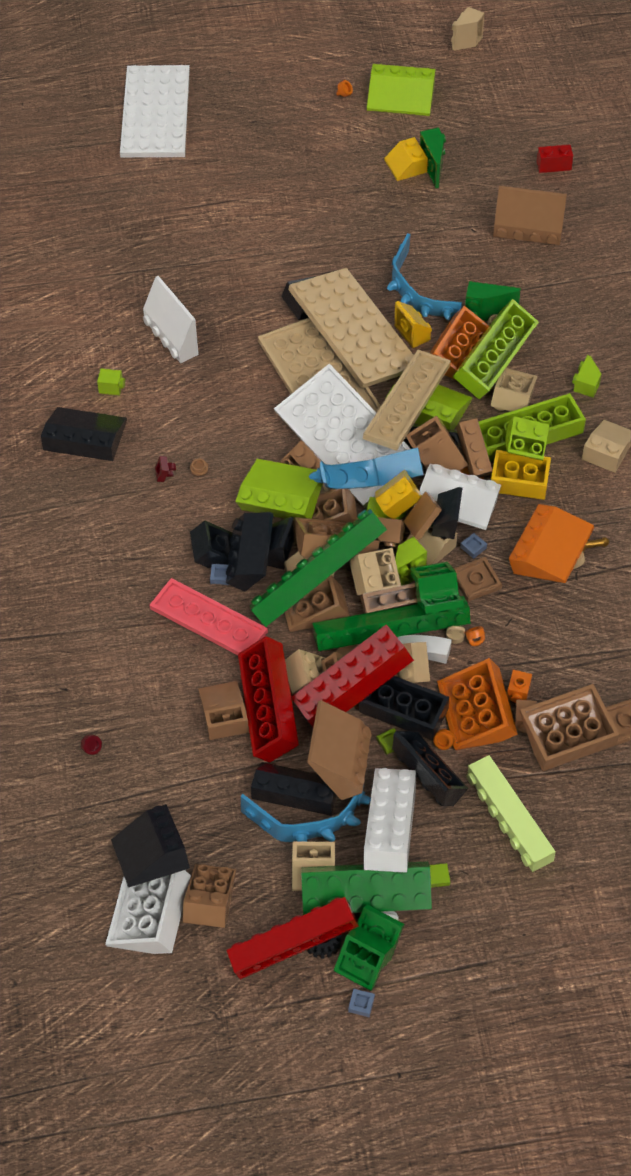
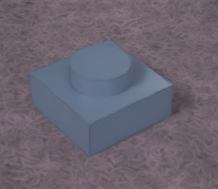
M473 533L461 542L460 548L474 559L487 549V543Z
M212 564L210 584L229 585L226 583V569L228 565Z
M353 989L348 1012L370 1017L375 994Z

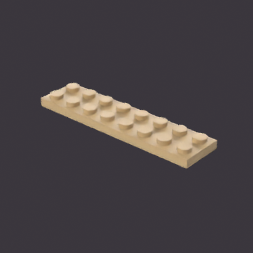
M417 350L363 433V439L397 451L450 367L451 360Z

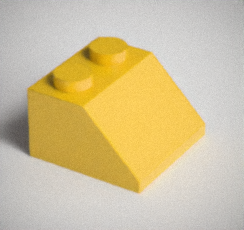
M415 137L400 141L384 158L397 181L427 173L428 157Z
M400 301L395 302L394 326L410 346L415 348L430 341L432 328L429 323L424 321L420 312H417L413 306Z
M403 470L375 492L377 503L383 513L391 519L399 517L416 504L422 496L406 470Z

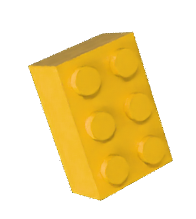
M496 450L491 480L501 484L500 494L545 500L551 457L544 456L542 461L507 453V451Z

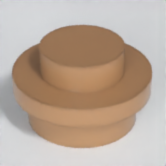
M201 458L195 459L190 465V471L196 476H202L208 472V464Z

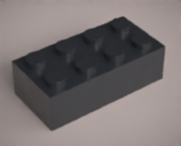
M393 676L360 701L359 709L362 714L407 731L418 732L420 736L433 740L449 709V696Z

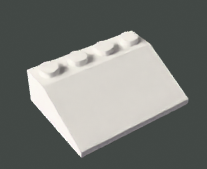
M159 276L155 277L143 308V321L146 326L151 327L153 334L161 339L163 346L170 350L172 357L183 363L199 355L196 321Z
M430 464L419 490L421 495L426 491L437 501L439 493L463 487L458 522L486 530L497 502L501 484H497L492 480L480 479L475 475H467L458 470H450L439 464Z
M183 870L129 888L123 877L105 945L151 954L172 953L183 910V901L191 875Z

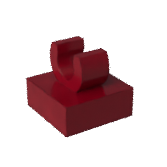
M159 456L155 466L157 482H164L166 477L174 476L173 471H176V465L172 462L168 463L167 456Z

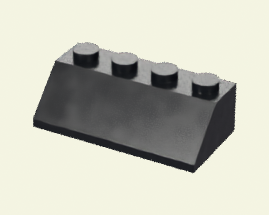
M244 513L234 520L232 524L233 534L230 539L231 549L228 554L229 563L226 569L227 584L245 592L266 576L273 513Z
M396 731L394 733L392 749L397 754L398 760L405 763L410 768L409 770H416V777L422 782L423 788L435 796V801L443 807L454 806L469 788L418 732Z
M264 762L256 769L251 784V797L254 800L329 816L332 815L337 796L316 773Z

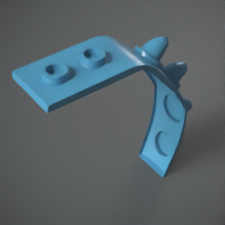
M407 233L403 243L399 246L396 256L392 260V281L388 284L387 290L398 291L402 296L400 302L410 304L415 310L421 312L423 317H427L429 314L450 320L462 308V302L439 301L420 296L399 272L409 253L410 234Z
M417 447L365 461L327 465L320 461V468L311 473L309 478L317 483H324L327 488L352 489L385 485L403 470H406L411 478L424 474L419 448Z
M362 791V794L353 796L348 806L338 816L294 825L281 824L244 794L241 795V812L264 831L282 842H307V839L323 837L325 840L333 842L336 839L333 834L334 831L346 825H360L361 821L354 816V810L357 805L370 804L371 797L365 795V791Z

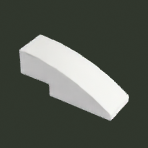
M404 635L397 637L402 644L426 642L428 660L447 663L452 639L427 635Z

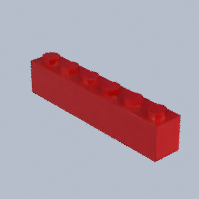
M346 897L335 898L330 904L323 907H315L310 913L303 916H295L290 922L283 925H275L270 931L255 934L250 940L235 943L226 951L234 973L241 980L359 926Z

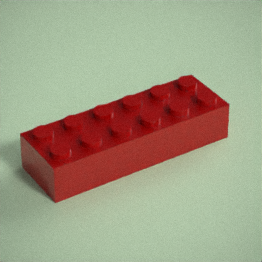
M385 625L291 698L314 728L318 701L322 700L347 712L412 663L414 659L391 629Z
M265 636L240 652L238 659L253 756L270 763L297 747L299 742L283 645L281 642Z

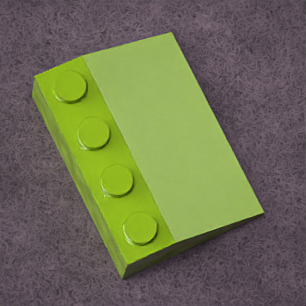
M373 64L367 111L430 116L436 69Z
M438 384L415 424L422 425L433 417L438 416L446 429L454 430L473 397Z
M257 459L243 480L235 502L244 511L254 513L271 512L274 514V517L284 519L289 517L312 519L323 483H317L309 478L311 473L317 471L316 469Z

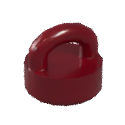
M88 734L81 741V749L89 755L97 754L102 748V741L96 735Z

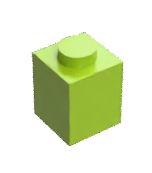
M100 369L97 380L99 394L120 396L121 389L125 387V378L122 377L121 370Z

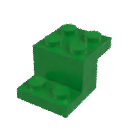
M448 561L410 568L411 576L415 580L417 603L426 614L436 615L440 613L439 611L445 610L453 612L464 607V601L458 591L456 571Z
M366 905L358 921L359 927L352 929L347 934L333 971L372 991L381 970L393 956L405 924Z

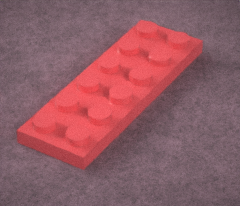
M172 578L150 604L152 611L236 655L265 637L268 633L267 627Z

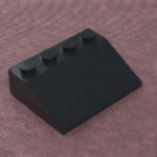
M57 407L45 423L41 434L43 450L114 461L127 418Z
M167 804L158 805L146 810L111 839L128 888L190 868L185 846Z

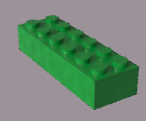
M428 861L408 862L407 872L364 870V864L301 867L303 915L310 913L315 907H323L330 904L333 899L346 897L353 913L362 912L366 905L379 911L432 909L431 873Z

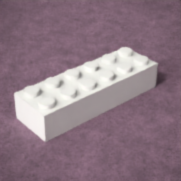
M375 768L364 845V870L407 872L416 794V770Z

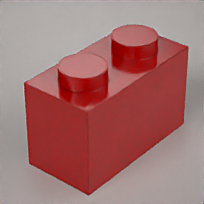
M570 144L538 147L537 166L539 173L572 170L573 152Z

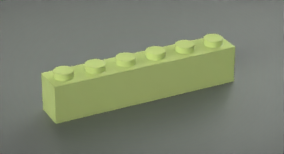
M490 755L468 765V773L466 775L470 785L475 786L480 800L486 802L490 815L493 818L496 817L501 831L510 838L513 849L519 851L523 864L526 867L529 866L531 871L534 872L553 862L556 851Z

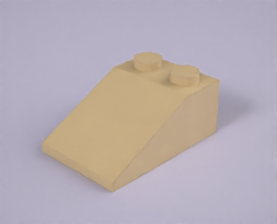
M505 368L495 385L491 407L500 411H514L529 406L538 376Z
M603 420L585 443L582 460L616 473L631 447V430Z

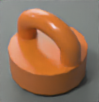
M343 80L338 83L336 95L347 97L352 94L353 88L349 81Z
M477 626L466 630L465 636L471 646H479L485 640V631L482 626ZM480 637L478 641H473V639Z
M447 729L438 730L433 738L435 746L441 750L449 749L454 743V733Z

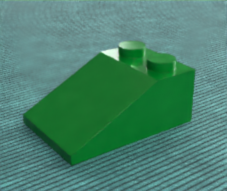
M439 127L420 131V146L428 157L427 173L435 188H439L443 155H445L444 143H446L445 135L441 133Z
M469 281L465 306L486 322L492 315H498L502 308L512 299L519 304L521 288Z

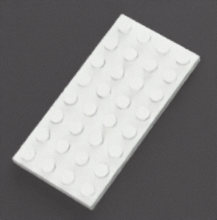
M189 65L127 66L120 146L121 158L185 157Z
M330 364L274 408L275 412L295 434L327 465L365 461L411 449L404 441L396 451L363 439V433L376 415V412ZM382 486L352 488L349 490L355 496V499L366 508L369 498L375 497V492Z

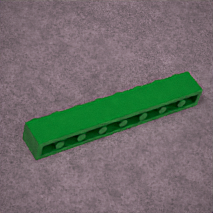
M371 509L368 511L363 510L359 513L357 520L343 526L342 532L328 538L327 544L323 547H317L311 553L312 556L307 560L305 558L296 565V569L292 572L287 571L281 577V581L277 584H271L266 589V593L262 596H256L251 601L250 608L265 627L387 530Z
M461 596L464 601V607L453 612L445 610L439 611L440 613L436 615H429L423 611L419 604L315 622L312 623L314 640L318 651L361 644L385 625L391 629L396 637L444 629L450 626L471 624L470 607L465 597Z

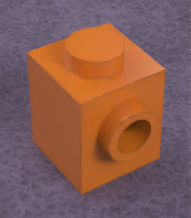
M513 670L507 692L508 700L516 703V700H527L532 674Z

